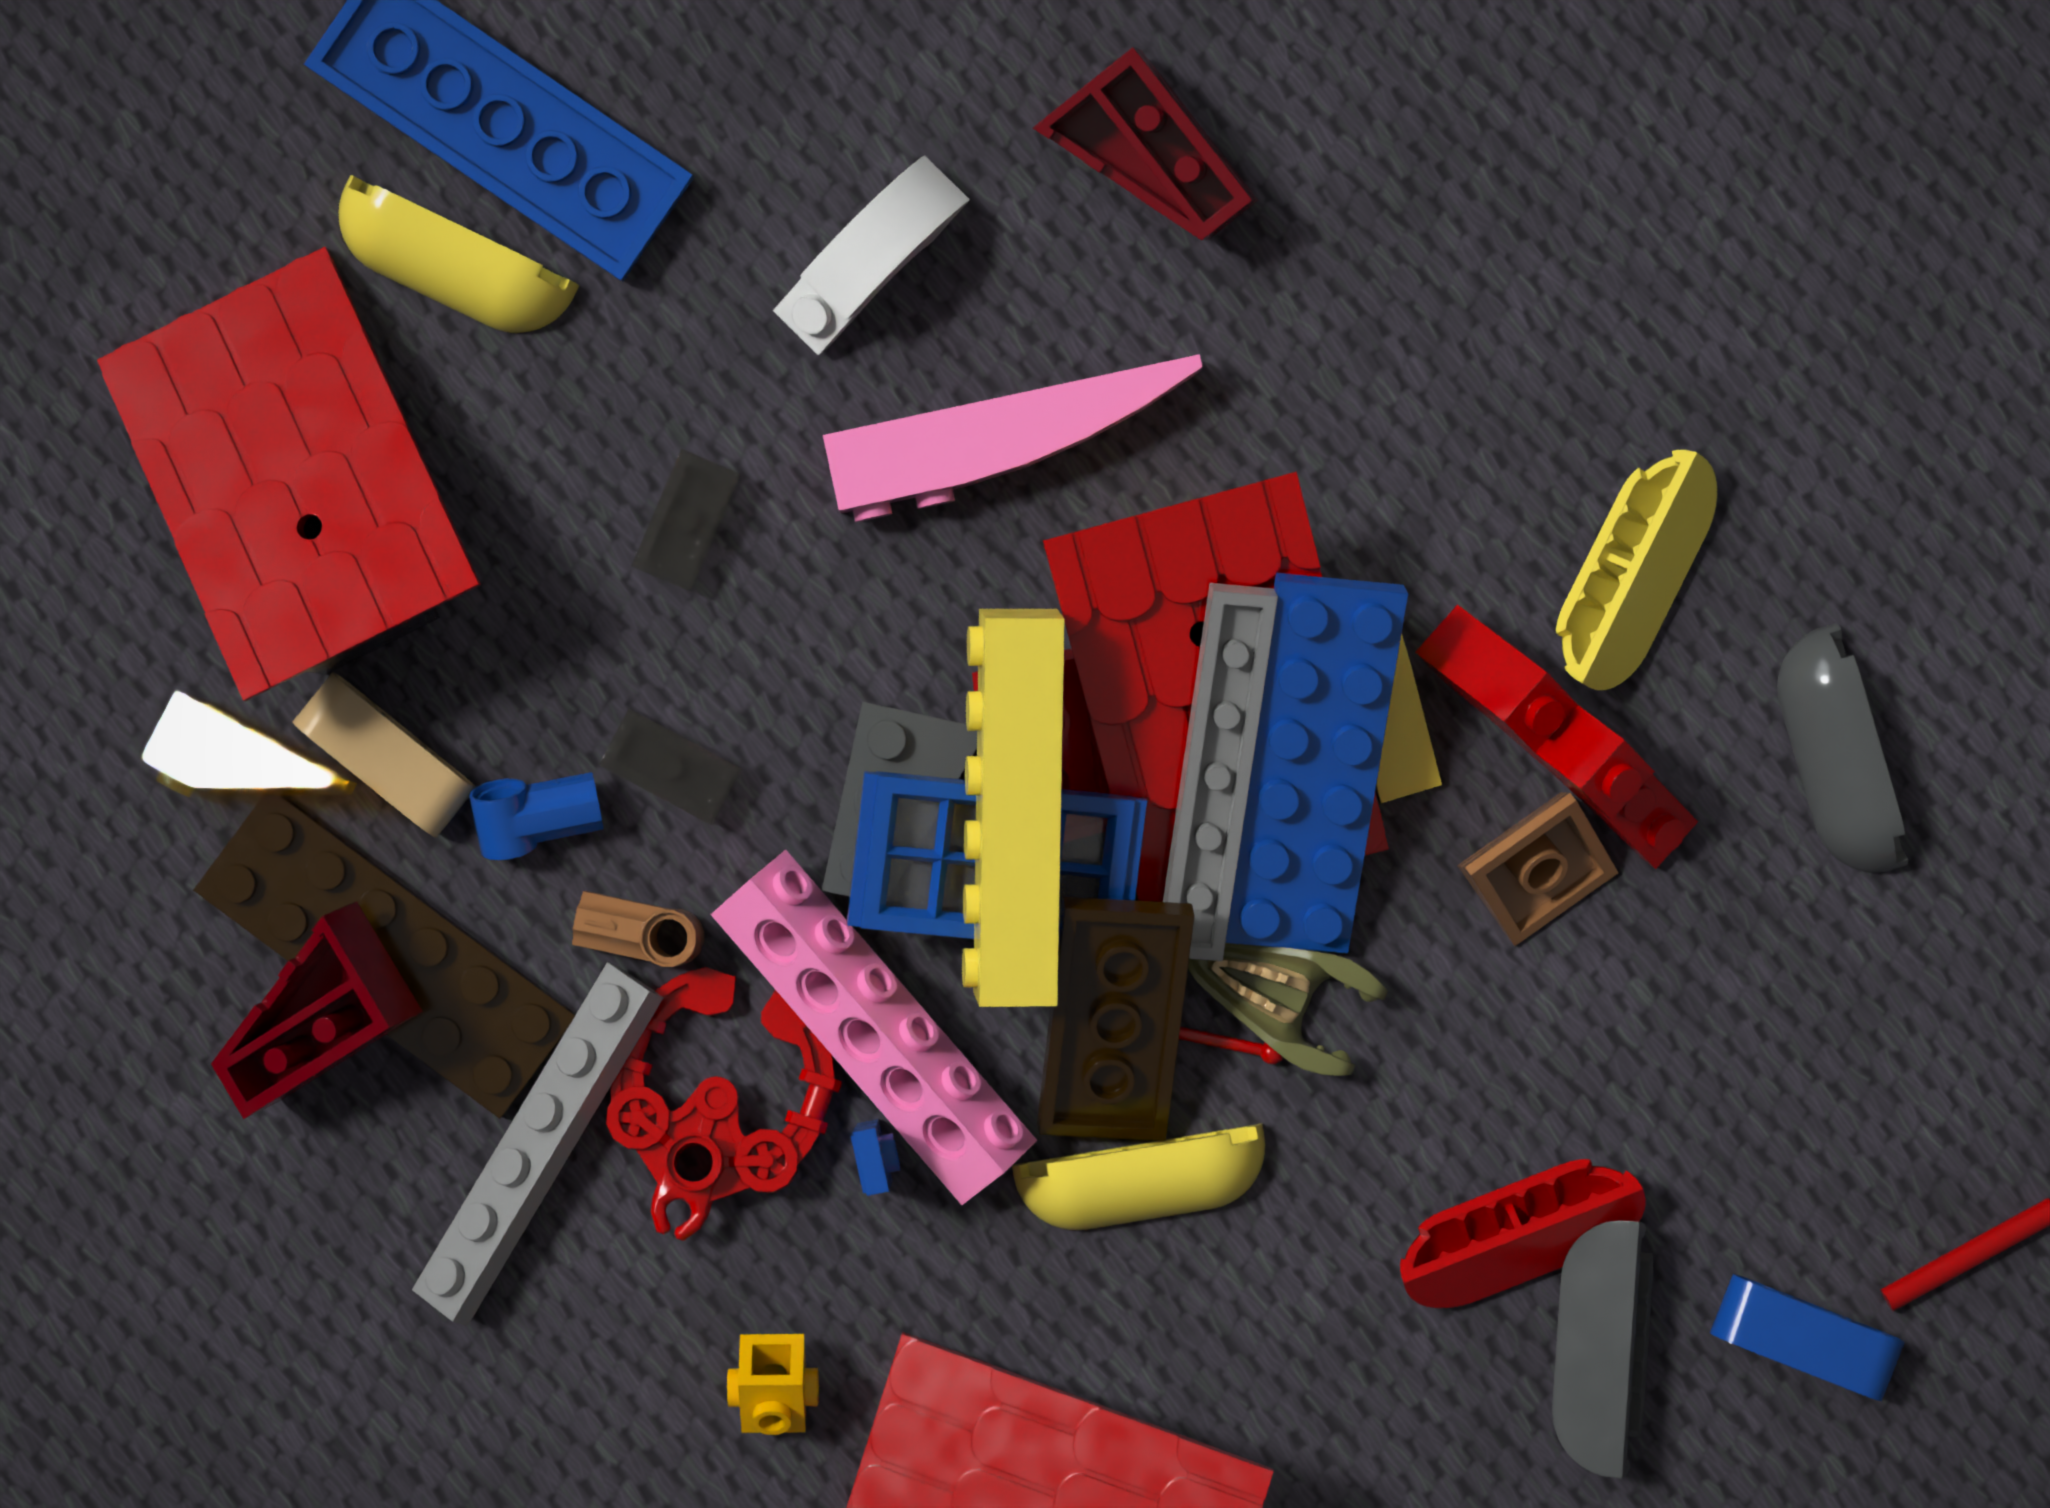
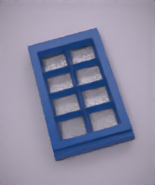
M864 771L847 926L974 939V924L964 923L963 889L964 885L975 884V860H966L964 854L965 820H976V795H966L965 780ZM1061 789L1059 929L1063 897L1135 900L1147 807L1146 798Z

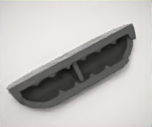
M1837 623L1817 628L1800 638L1788 651L1782 662L1777 682L1780 708L1817 834L1832 856L1853 869L1880 873L1907 867L1908 858L1902 850L1899 836L1905 835V829L1854 655L1846 656L1842 642V630Z
M1610 1221L1591 1228L1576 1240L1565 1258L1560 1283L1552 1402L1554 1428L1567 1454L1576 1463L1592 1473L1623 1479L1631 1468L1629 1460H1627L1628 1437L1640 1438L1642 1431L1653 1284V1253L1641 1252V1242L1647 1227L1644 1223L1635 1221Z

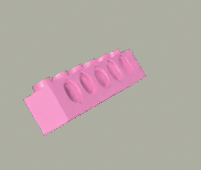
M786 849L710 914L961 1205L1004 1174L1037 1141L854 927L847 926V919Z

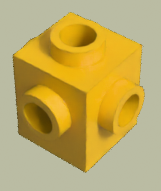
M740 1334L739 1368H728L727 1402L728 1407H740L741 1433L779 1435L782 1433L806 1432V1406H818L819 1374L818 1368H806L804 1334Z

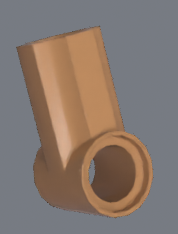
M583 891L576 910L572 945L649 961L661 967H675L693 961L700 954L704 945V929L693 913L683 909H670ZM669 919L679 922L687 933L685 949L676 956L666 954L657 942V932L660 926Z

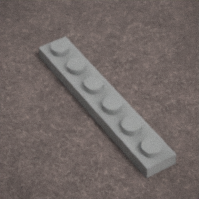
M1218 583L1209 584L1163 902L1191 903L1193 906L1195 917L1189 959L1223 961L1278 599L1273 588Z
M609 962L606 963L412 1288V1291L452 1322L468 1326L664 998L616 965Z

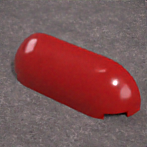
M1580 1159L1560 1164L1443 1210L1419 1225L1418 1230L1420 1234L1412 1242L1405 1255V1259L1401 1258L1400 1272L1406 1292L1412 1300L1420 1305L1431 1308H1452L1473 1303L1562 1268L1573 1244L1591 1228L1610 1221L1639 1222L1646 1206L1644 1190L1639 1181L1626 1170L1623 1174L1610 1168L1592 1166L1591 1159Z

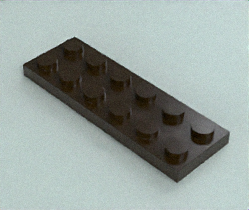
M269 788L193 889V891L287 961L296 957L314 933L312 929L323 915L357 901L423 1011L386 1035L499 1119L504 1116L560 1041L576 1015L274 788Z

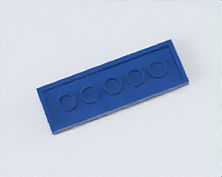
M347 0L304 63L308 69L622 283L694 179L693 174L437 0Z
M1276 573L1274 590L1278 599L1225 943L1348 953L1408 592L1405 586L1400 584Z

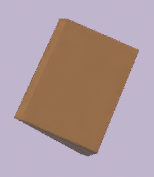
M1566 792L1557 794L1457 865L1514 946L1618 874L1616 867L1577 800L1571 793Z

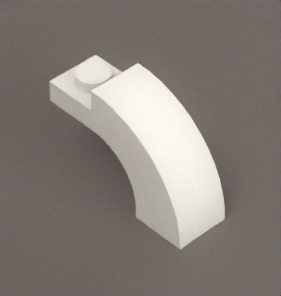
M925 155L922 156L882 190L823 249L800 275L801 279L773 311L817 355H820L838 338L871 299L913 257L934 241L970 199Z

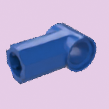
M592 772L529 785L518 779H498L475 787L469 795L480 852L484 858L489 860H508L521 857L534 850L538 842L603 830L600 806Z

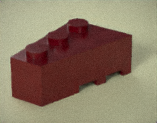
M1135 47L1128 50L1033 127L1034 130L1051 139L1081 159L1085 164L1102 173L1200 240L1211 239L1259 201L1143 51Z
M357 901L327 913L320 918L312 929L314 933L296 957L286 963L278 974L280 978L262 1002L252 1008L212 1061L211 1066L243 1119L280 1102L423 1012Z

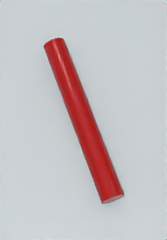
M2046 1198L1880 1289L1890 1309L1894 1312L2050 1226V1199Z

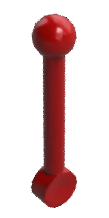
M1180 1027V1040L1261 1056V1059L1269 1065L1278 1064L1284 1058L1265 1042L1262 1044Z

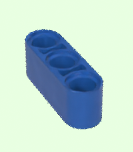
M1733 1274L1710 1330V1334L1731 1344L1881 1402L1905 1341L1888 1333L1737 1274Z

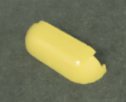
M350 175L344 187L338 212L340 230L349 250L363 265L491 328L510 333H524L545 327L556 320L567 309L578 290V284L543 268V265L377 185L372 186Z
M1674 450L1672 451L1673 456L1655 463L1646 471L1637 468L1629 476L1620 490L1563 604L1557 620L1556 634L1562 637V651L1567 664L1564 666L1565 670L1574 679L1592 689L1607 690L1616 687L1629 678L1642 663L1709 531L1717 502V481L1711 464L1697 452Z
M1255 1124L1166 1139V1141L1159 1140L1013 1164L1012 1169L1018 1193L1033 1214L1044 1222L1061 1229L1088 1230L1209 1210L1235 1201L1251 1187L1261 1170L1265 1155V1138L1263 1125Z

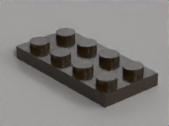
M1063 897L1058 947L1057 1006H1050L1037 1118L1039 1135L1166 1141L1195 917L1191 903Z

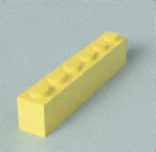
M979 609V626H968L967 662L968 666H978V691H967L966 726L967 731H977V756H966L965 791L966 795H976V820H965L964 854L966 860H975V884L964 885L963 918L965 924H974V948H963L962 981L963 987H973V993L979 1007L1057 1006L1065 620L1058 609Z

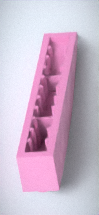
M1200 354L823 435L839 512L853 511L855 522L892 515L890 504L892 502L915 498L918 509L955 501L953 489L970 486L1026 468L1086 442L1144 410L1199 373L1203 367Z

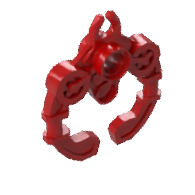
M708 967L679 975L655 991L664 998L612 1083L611 1103L607 1107L606 1125L613 1139L629 1150H636L657 1181L650 1211L656 1232L665 1235L670 1231L671 1225L666 1208L671 1202L683 1200L689 1205L691 1210L690 1218L676 1227L674 1232L675 1238L681 1241H685L702 1228L708 1218L713 1201L749 1188L758 1193H776L788 1187L798 1173L799 1164L811 1151L820 1134L825 1135L828 1123L824 1122L833 1092L839 1093L843 1083L835 1079L833 1056L775 990L761 1012V1024L774 1039L800 1047L805 1069L802 1068L799 1080L809 1084L800 1113L788 1110L785 1122L788 1125L781 1133L777 1130L759 1129L744 1136L739 1125L738 1092L729 1080L718 1076L709 1077L702 1081L683 1106L675 1111H670L662 1096L645 1087V1075L650 1077L653 1065L644 1062L643 1058L652 1032L664 1035L667 1027L666 1022L680 1010L686 1009L707 1017L729 1013L735 1000L736 977ZM702 1146L707 1148L712 1155V1169L700 1181H687L678 1172V1158L688 1147Z

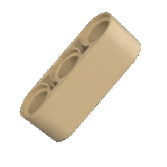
M334 672L330 674L292 721L313 742L413 823L437 838L469 798L470 792L476 787L431 748L348 681Z

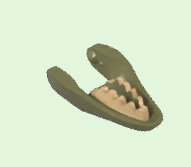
M1225 943L1223 961L1189 959L1188 969L1197 983L1272 1049L1299 1068L1322 1075H1352L1356 1065L1351 1062L1347 1052L1337 1050L1330 1053L1325 1051L1322 1045L1316 1047L1306 1042L1302 1036L1303 1016L1318 986L1324 980L1334 978L1344 983L1346 989H1351L1352 987L1357 989L1361 998L1366 1002H1374L1378 999L1385 1000L1388 994V990L1369 971L1352 960L1333 954L1309 950Z

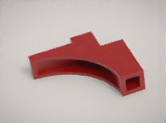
M1458 604L1415 651L1449 687L1466 699L1533 756L1653 868L1657 869L1698 823L1687 809L1653 775L1655 771L1623 738L1579 706L1544 669Z

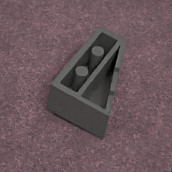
M862 702L822 891L850 897L864 771L960 779L965 770L966 756H973L977 750V731H967V726L964 723ZM898 798L893 846L919 848L938 816L940 802ZM891 858L887 901L911 860Z

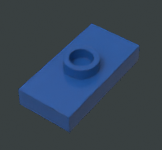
M879 1119L857 1123L851 1134V1140L862 1191L867 1196L889 1192L892 1184L891 1173L901 1171L893 1133L882 1135Z

